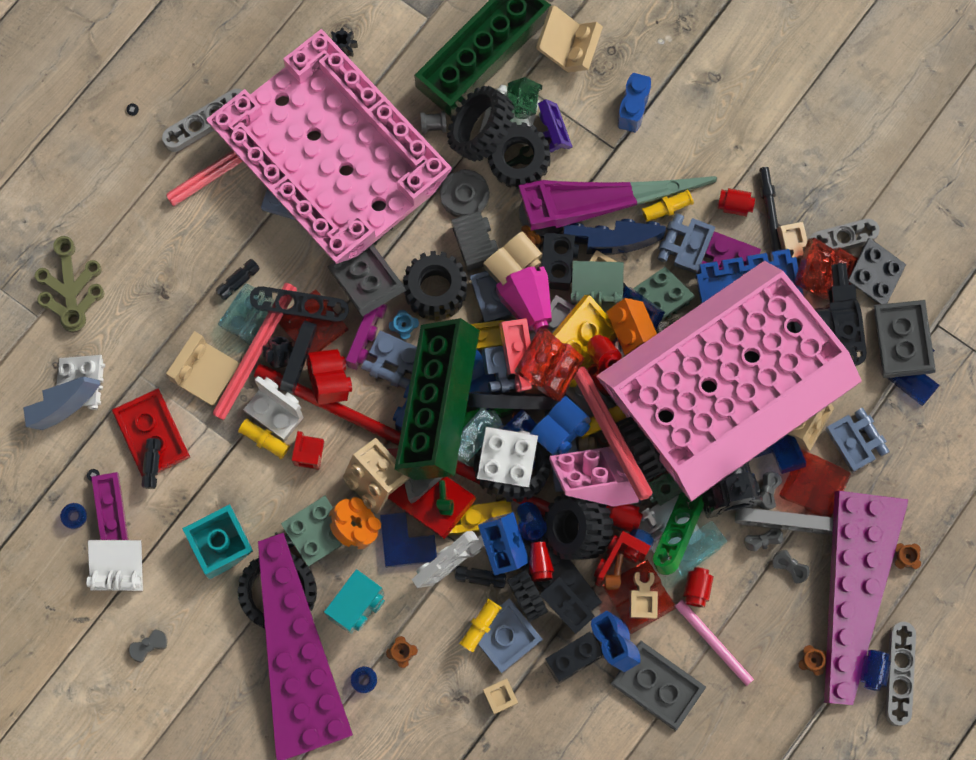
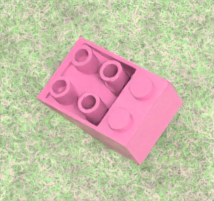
M611 447L550 456V463L566 496L610 506L639 502Z

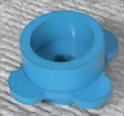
M405 310L398 311L394 321L389 323V329L396 331L404 340L409 339L412 330L419 326L418 319L412 318Z

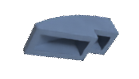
M83 376L42 390L43 401L23 407L26 427L45 430L65 420L91 398L99 388L100 380Z

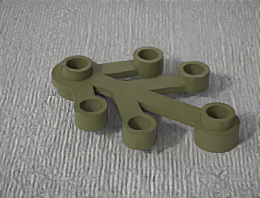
M60 236L54 241L53 248L57 255L61 257L64 284L54 278L46 268H39L35 272V278L38 283L48 285L66 299V307L56 302L49 292L40 293L37 301L41 307L49 308L61 317L60 322L65 330L77 332L86 324L85 313L95 301L101 300L105 292L99 284H92L88 288V294L78 306L76 297L92 277H97L101 274L102 268L96 260H90L86 263L85 270L74 282L71 256L74 254L76 247L71 238ZM64 246H70L67 252H62ZM96 265L97 270L90 272V267ZM42 273H47L46 279H39ZM100 289V293L97 296L92 295L93 290ZM44 297H50L48 303H42ZM72 317H78L76 323H70Z

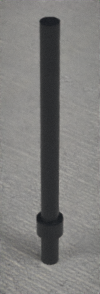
M762 167L759 169L762 184L760 193L765 203L773 252L782 250L777 232L779 226L774 201L776 192L775 186L771 183L769 167Z

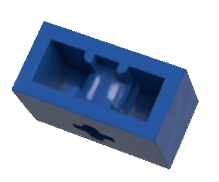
M514 512L490 518L478 525L494 575L517 570L529 563Z

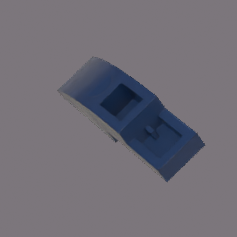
M632 219L616 221L614 230L603 225L595 226V228L585 227L581 223L564 226V234L575 235L574 243L587 245L586 254L594 255L596 250L604 255L639 250L664 239L666 226H662L658 222L649 221L643 224L635 223Z

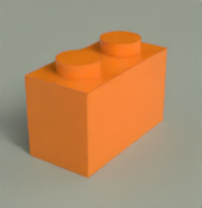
M624 298L606 311L624 355H628L657 335L642 301Z

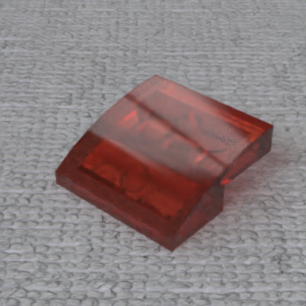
M815 237L807 240L794 284L812 294L829 300L828 289L833 286L831 265L846 263L849 278L858 258L840 247L832 249Z
M316 289L310 293L321 295ZM308 300L304 305L308 313L313 314L319 310V304L316 300ZM323 301L324 308L321 315L326 316V311L334 312V317H339L333 308L327 307L328 302ZM284 314L278 323L294 344L304 320L317 324L309 353L322 351L349 330L343 321L335 323Z
M539 328L516 367L515 372L535 388L560 402L585 358L570 344L562 343L548 329Z
M801 450L779 495L782 499L805 507L808 512L831 518L834 511V492L844 491L852 474L821 457Z
M648 559L622 573L621 584L618 589L608 590L606 589V583L603 584L605 592L620 618L626 623L630 634L676 609L675 603L663 587L660 577ZM636 572H640V581L643 583H647L648 573H654L655 580L652 586H650V591H658V615L656 619L629 618L630 591H637V586L633 582V576Z

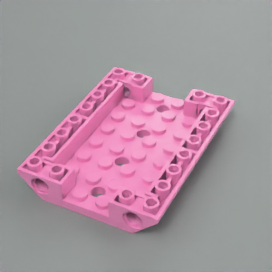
M320 29L283 58L285 68L252 94H249L245 89L209 116L206 121L327 255L338 264L359 256L430 198L451 172L452 167L333 40ZM284 96L289 99V102L285 106H279L276 104V100ZM312 131L321 133V137L316 141L307 138L308 134ZM343 166L353 168L352 174L348 176L340 174L339 171ZM376 201H383L386 207L382 211H375L372 208V204Z
M766 261L751 269L596 376L627 418L631 416L657 449L660 453V462L691 502L862 381L848 350L785 272ZM797 322L802 330L799 333H791L787 329V324ZM754 351L758 354L759 360L755 363H750L746 361L744 354ZM705 381H712L717 389L714 392L708 393L702 389L701 385ZM667 410L673 414L674 418L671 422L664 423L659 419L658 414L661 411Z

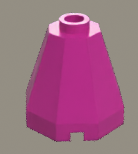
M527 267L508 275L505 285H502L501 282L496 285L497 295L501 303L517 320L527 318L529 331L538 333L549 327L548 324L552 322L548 275L544 267H539V271H536L535 267Z

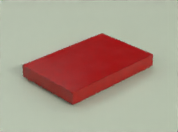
M159 388L112 409L141 476H145L143 465L145 452H147L145 449L146 440L148 438H156L161 441V448L158 451L160 455L158 473L191 458Z
M443 477L441 480L445 481L446 499L453 500L454 502L453 515H441L436 506L440 496L439 481L414 503H410L408 500L405 483L389 494L387 498L389 501L443 539L448 536L476 500L472 493L449 477Z

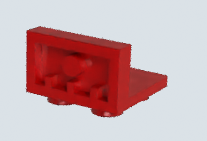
M622 531L620 537L614 535L607 548L608 559L602 558L595 571L594 576L597 577L595 585L601 586L619 551L624 554L626 560L635 564L637 561L643 563L651 546Z

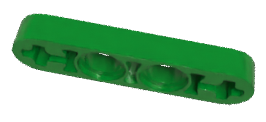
M683 491L679 494L653 555V562L659 574L669 575L678 569L704 507L702 495L691 502ZM680 518H689V520L684 524L677 523V521ZM672 538H681L676 544H668Z

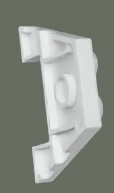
M466 531L450 546L442 549L431 563L427 562L416 570L418 574L412 579L417 588L435 585L456 570L457 566H460L459 564L464 560L474 557L481 552L480 549L485 546L482 536L477 537L473 531Z

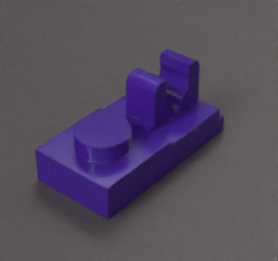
M547 99L539 102V117L548 128L543 134L546 140L552 139L549 145L550 152L552 153L560 148H573L557 103Z

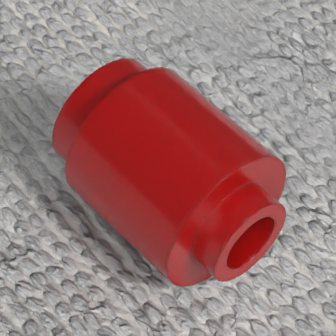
M728 188V190L721 189L718 209L723 210V213L747 217L748 212L753 213L756 198L751 197L752 192Z
M595 335L587 343L588 355L602 371L622 359L621 353L608 337Z
M632 504L606 506L611 511L610 519H613V526L630 532L633 527L638 529L643 516L642 513L638 512L640 507Z
M694 567L693 571H688L683 594L685 604L705 608L706 602H709L714 576L709 574L708 569Z

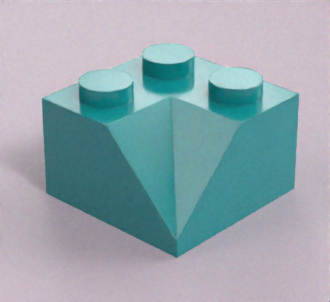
M230 504L182 528L204 574L209 580L233 568L253 552L250 542Z
M356 569L324 613L331 622L350 634L354 630L359 632L368 620L366 617L370 616L372 612L377 613L385 603L383 599L385 596L381 586Z

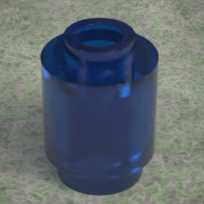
M531 502L522 503L517 507L515 518L523 538L526 540L541 538L546 533L547 526L539 507Z
M868 650V655L864 657L860 682L865 683L864 688L880 691L881 687H887L891 666L890 654L877 650Z

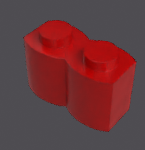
M338 349L308 353L306 361L307 371L317 405L348 401L349 392H352V381L350 377H346L344 372L347 369L345 357L340 356Z

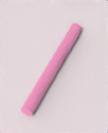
M682 599L675 606L676 609L746 686L754 680L753 677Z

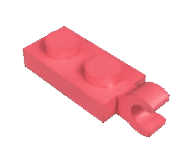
M527 318L501 322L499 327L508 375L515 374V388L517 392L532 389L528 371L536 369Z

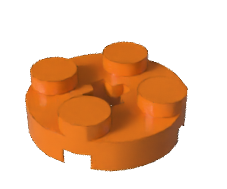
M358 497L341 500L329 513V517L331 516L332 523L329 525L333 535L347 547L353 545L357 546V549H365L378 536V531L381 528L380 520L375 517L373 512L364 505L363 500Z

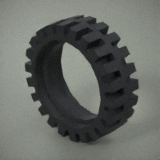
M481 86V89H474V93L470 92L467 95L468 99L461 101L462 106H457L455 110L457 114L451 117L453 123L448 126L450 132L447 133V138H449L448 144L450 148L473 162L481 161L483 157L488 158L490 151L494 153L497 150L496 145L499 144L501 146L504 142L502 137H507L509 133L507 128H511L513 123L510 121L514 118L512 101L491 86ZM491 107L486 125L475 138L470 140L474 124L480 115Z
M508 424L507 428H504L503 425L497 427V429L514 432L526 431L523 430L524 425L520 424L517 428H514V424ZM528 428L526 432L531 433L533 429ZM484 436L482 437L475 452L473 467L476 480H480L482 489L487 488V494L492 496L494 493L496 494V499L501 501L502 497H504L506 502L512 503L513 499H516L517 502H522L526 497L528 500L534 494L537 495L541 491V488L547 482L551 470L549 460L551 454L537 442L535 451L538 463L537 471L534 477L530 479L529 487L477 479Z
M291 554L297 573L303 583V590L310 611H312L317 598L315 578L306 563ZM257 558L249 562L250 565L244 568L242 577L240 576L238 599L245 615L253 623L265 629L264 613L256 607L252 599V587L255 579L260 574V561Z

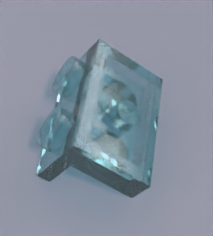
M245 283L218 325L223 330L240 337L246 344L251 345L268 312L259 311L252 307L250 293L256 287ZM264 292L254 296V299L258 301V305H263L264 301L272 302L270 306L272 307L275 302L272 298H266Z
M481 408L463 428L458 455L467 462L483 446L486 427L498 429L502 425L494 409Z
M713 521L708 522L692 534L677 569L682 576L723 548L727 543L726 538Z

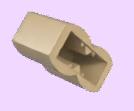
M522 231L492 254L483 263L484 269L497 283L501 282L502 285H505L508 275L527 267H535L537 269L541 265L542 253Z

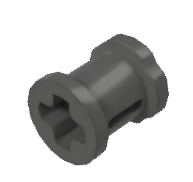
M445 110L437 114L420 112L422 134H426L427 131L442 130L443 133L447 132Z

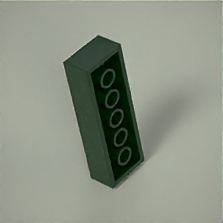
M489 0L414 75L415 87L440 109L445 110L448 116L452 117L456 113L457 106H462L461 101L463 99L467 100V95L470 92L474 93V89L481 88L544 25L551 4L546 0Z
M461 318L423 324L420 327L394 470L413 480L455 476L480 330Z

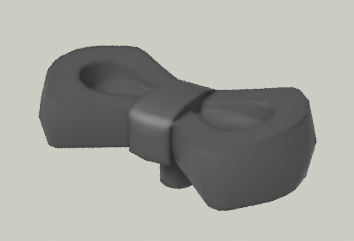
M773 471L763 474L764 485L760 487V496L763 499L760 508L765 510L776 507L774 491L782 483L781 476Z
M771 528L762 535H747L744 544L747 550L754 552L761 547L767 549L769 544H781L783 533L779 528Z
M781 550L773 557V567L776 569H786L790 572L794 583H802L808 579L810 573L809 566L798 563L794 558L792 559L787 550Z
M155 629L149 638H144L142 642L131 643L129 652L132 659L141 663L145 660L148 652L154 649H166L168 643L166 634Z

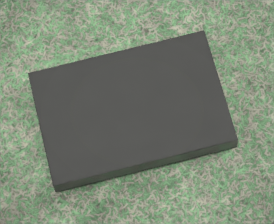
M373 244L355 258L338 264L334 262L327 266L361 316L366 315L406 291L402 282Z
M918 300L874 305L883 378L935 373L936 368L926 301Z
M640 641L637 645L641 659L640 664L626 672L620 670L610 685L677 731L706 689V686L643 641Z

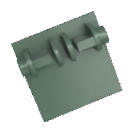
M573 261L572 305L576 306L584 295H590L603 311L607 313L606 311L623 299L624 262Z
M666 267L625 294L628 299L644 303L655 327H658L661 322L666 320L665 317L671 318V313L677 314V311L690 305L689 302L695 297Z
M323 496L281 523L308 567L343 545L336 539L330 529L329 524L332 523L331 516L329 517V513L333 507L326 496Z

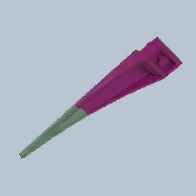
M717 177L644 182L540 180L519 185V194L530 229L536 230L551 226L559 228L678 194L687 189L692 190L717 182Z

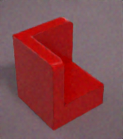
M297 431L292 456L294 466L320 470L325 444L324 439L304 436L303 432Z

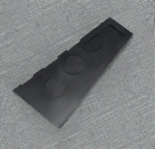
M540 519L520 532L529 560L530 544L546 542L554 573H552V580L536 582L539 586L546 588L555 578L560 577L590 611L602 604V601L571 560L561 559L560 556H556L553 553L554 549L548 547L549 541L545 540L544 537L546 530L543 529V523ZM529 563L519 569L522 572L525 570L529 572Z

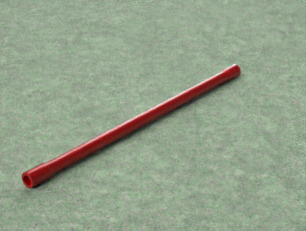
M260 363L254 373L255 378L259 376L265 380L267 377L280 388L283 375L280 372ZM299 383L297 384L293 395L399 446L401 432L339 402L317 405L313 390ZM457 460L455 473L480 485V480H476L474 467ZM533 496L527 500L525 497L522 502H517L516 499H513L514 502L531 509L532 512L542 517L545 516V512H549L548 506L550 503L541 498Z

